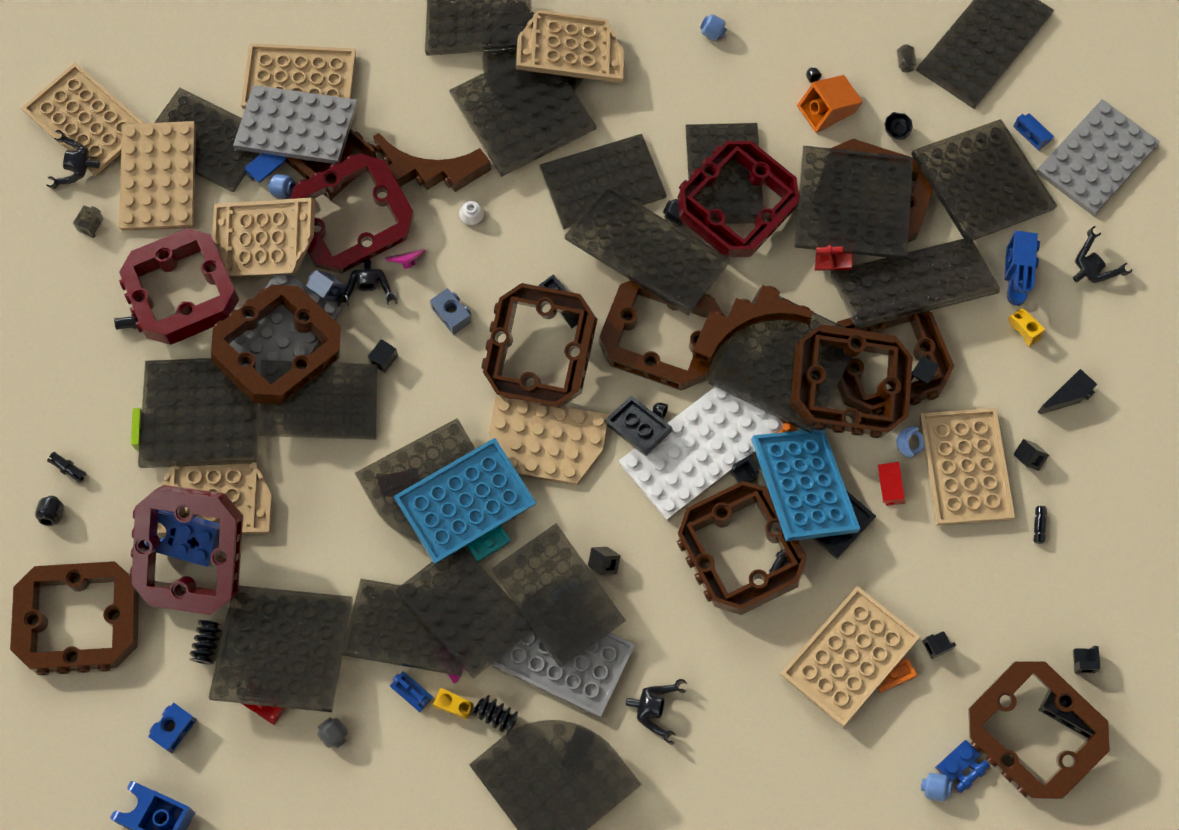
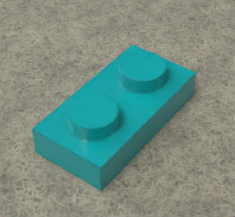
M499 526L470 543L467 547L477 563L511 543V540L502 526Z

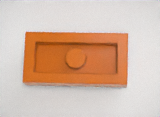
M908 657L901 660L877 688L879 693H883L917 677Z

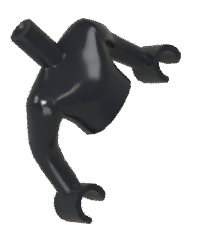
M61 130L55 131L58 134H62L61 138H54L57 142H64L77 150H66L63 159V168L74 173L68 177L58 179L49 176L48 179L54 180V183L52 185L47 184L46 186L51 189L57 188L58 185L71 184L82 179L85 176L87 167L98 169L100 167V161L89 160V150L87 147L66 137L65 133Z
M1096 226L1087 231L1088 239L1075 259V263L1080 269L1073 276L1075 282H1079L1086 276L1092 283H1097L1120 274L1126 276L1133 271V269L1126 271L1125 265L1128 263H1125L1117 269L1100 274L1106 267L1102 258L1095 252L1085 257L1095 238L1101 235V232L1094 234L1093 229Z
M369 259L364 261L363 270L352 271L345 293L337 297L339 307L343 302L348 307V300L356 282L357 289L372 291L377 288V282L380 280L386 295L387 305H389L391 300L398 304L396 293L391 291L384 272L381 269H371L372 261Z
M678 679L673 685L644 688L640 700L626 699V706L638 708L637 720L653 733L663 737L669 745L675 744L673 741H668L669 736H676L673 731H665L650 721L649 718L660 719L663 713L665 698L655 694L675 691L685 693L684 689H679L681 684H688L684 679Z

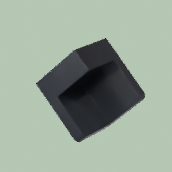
M381 339L368 355L369 363L386 373L398 357V352L395 347Z
M922 356L912 371L911 382L915 377L921 382L928 384L939 365Z
M1026 439L1021 441L1014 452V456L1025 466L1038 471L1049 456L1039 445Z
M747 456L732 465L731 473L737 483L741 481L750 483L758 478L759 470L750 456Z
M591 547L588 566L601 575L617 574L621 555L609 547Z
M944 631L936 635L927 636L922 641L931 659L951 651L957 646L955 642L950 643Z
M1093 646L1090 649L1075 648L1073 650L1074 673H1096L1100 670L1099 646Z

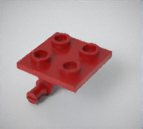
M817 239L815 271L852 269L855 239Z

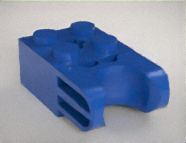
M1015 230L1006 246L1004 280H1008L1007 300L1012 305H1022L1027 298V293L1031 292L1034 287L1035 269L1039 265V258L1036 257L1040 248V241H1037L1038 233Z
M158 510V522L165 527L166 536L165 538H160V547L156 552L209 567L212 564L211 552L219 545L220 524L198 517L187 523H182L175 518L174 512ZM145 541V545L149 547L148 542Z
M130 781L127 790L137 797L138 803L136 808L129 813L114 811L110 819L129 830H186L196 812L187 805L134 781Z

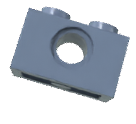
M315 270V272L310 274L306 285L321 297L337 301V297L342 295L347 287L346 284L330 273Z
M447 288L430 300V306L454 335L471 323V312L466 305H461L458 295L455 292L451 293ZM451 308L456 309L453 313L448 312Z

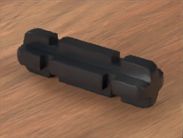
M1037 506L1035 508V515L1037 516L1034 523L1035 535L1033 541L1037 544H1043L1046 536L1044 533L1046 532L1047 517L1045 516L1047 515V507Z

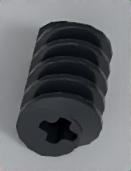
M199 620L198 624L202 627L196 628V632L200 635L194 636V640L197 643L192 644V648L195 650L190 651L189 654L193 658L189 660L201 664H214V661L209 659V657L216 656V653L211 651V649L218 648V645L213 642L220 640L216 633H222L223 630L218 628L220 624L217 622Z
M489 694L485 698H481L472 715L476 716L479 713V720H483L486 717V724H490L493 721V728H497L500 725L499 731L501 733L507 729L506 735L508 736L516 724L518 711L511 715V707H508L505 711L503 710L504 703L497 707V699L489 702Z

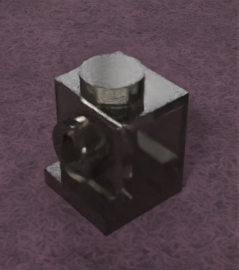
M84 205L73 224L78 232L94 238L95 232L104 218L98 208L93 206L90 208Z

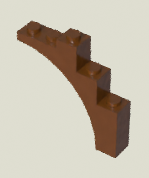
M380 133L373 136L375 143L373 145L376 148V152L384 156L383 160L387 163L400 187L416 179L420 186L423 185L428 190L444 180L448 188L451 187L456 192L491 170L490 160L480 148L467 155L452 159H423L398 150L388 143Z
M762 285L755 304H752L747 299L736 298L728 317H725L721 312H709L693 349V358L711 364L717 351L737 332L754 324L774 320L796 321L810 325L814 311L803 305H795L788 299H779L780 291L773 286Z

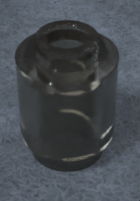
M908 44L902 45L897 50L898 65L902 72H911L916 66L915 49Z

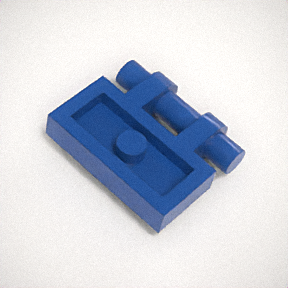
M964 740L935 768L941 774L947 775L949 781H953L956 778L959 784L955 786V789L962 793L965 789L968 790L972 786V782L978 777H982L990 765L985 760L977 764L974 760L980 754L967 740ZM969 766L973 771L965 777L961 772Z

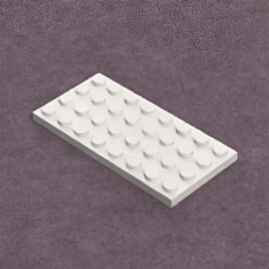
M737 376L732 377L730 380L724 379L668 422L672 426L673 431L647 456L634 448L618 461V464L666 521L731 472L733 464L747 456L753 455L755 453L751 440L753 435L776 433L782 429L783 422L752 387L744 391L742 396L736 392L741 385V379Z

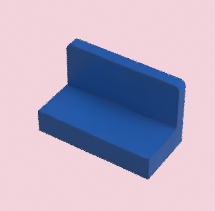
M1022 113L1017 117L1013 125L1038 151L1054 138L1030 113L1027 115Z
M262 153L245 167V171L252 181L255 179L258 183H261L284 164L286 158Z

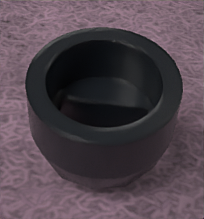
M811 67L806 72V77L810 83L820 80L822 76L817 68Z
M656 403L653 406V412L661 419H664L668 411V404Z

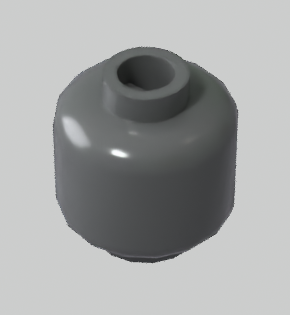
M329 717L318 726L319 731L317 735L327 748H332L333 746L339 748L347 741L345 737L348 734V730L338 718L332 719Z

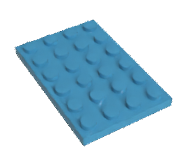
M809 429L753 435L751 440L786 542L859 532V523L824 430Z
M496 438L394 496L396 503L434 565L536 505L535 500Z

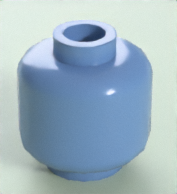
M714 14L709 15V17L705 16L700 26V29H702L701 33L713 41H716L719 37L723 38L727 31V28H725L726 22Z
M275 174L268 182V189L271 195L281 199H289L293 187L296 186L294 179L288 175Z
M929 773L927 779H922L921 791H925V796L929 800L944 802L947 800V797L951 798L953 782L949 781L947 775Z

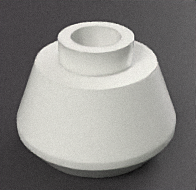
M468 201L460 208L459 217L467 225H476L482 221L484 210L478 203Z

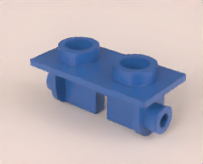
M404 671L400 675H395L393 683L390 685L395 692L419 712L433 698L431 694Z

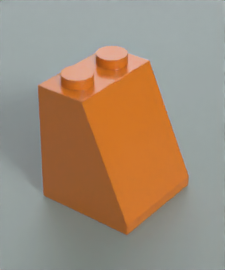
M840 75L813 82L797 104V107L815 133L854 114L863 101L845 75Z

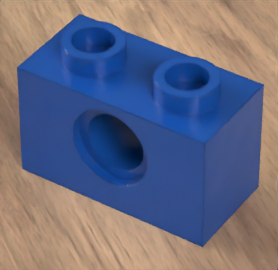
M175 703L166 707L162 714L163 717L151 727L148 736L170 753H173L197 721L195 717ZM175 722L174 730L168 732V724Z

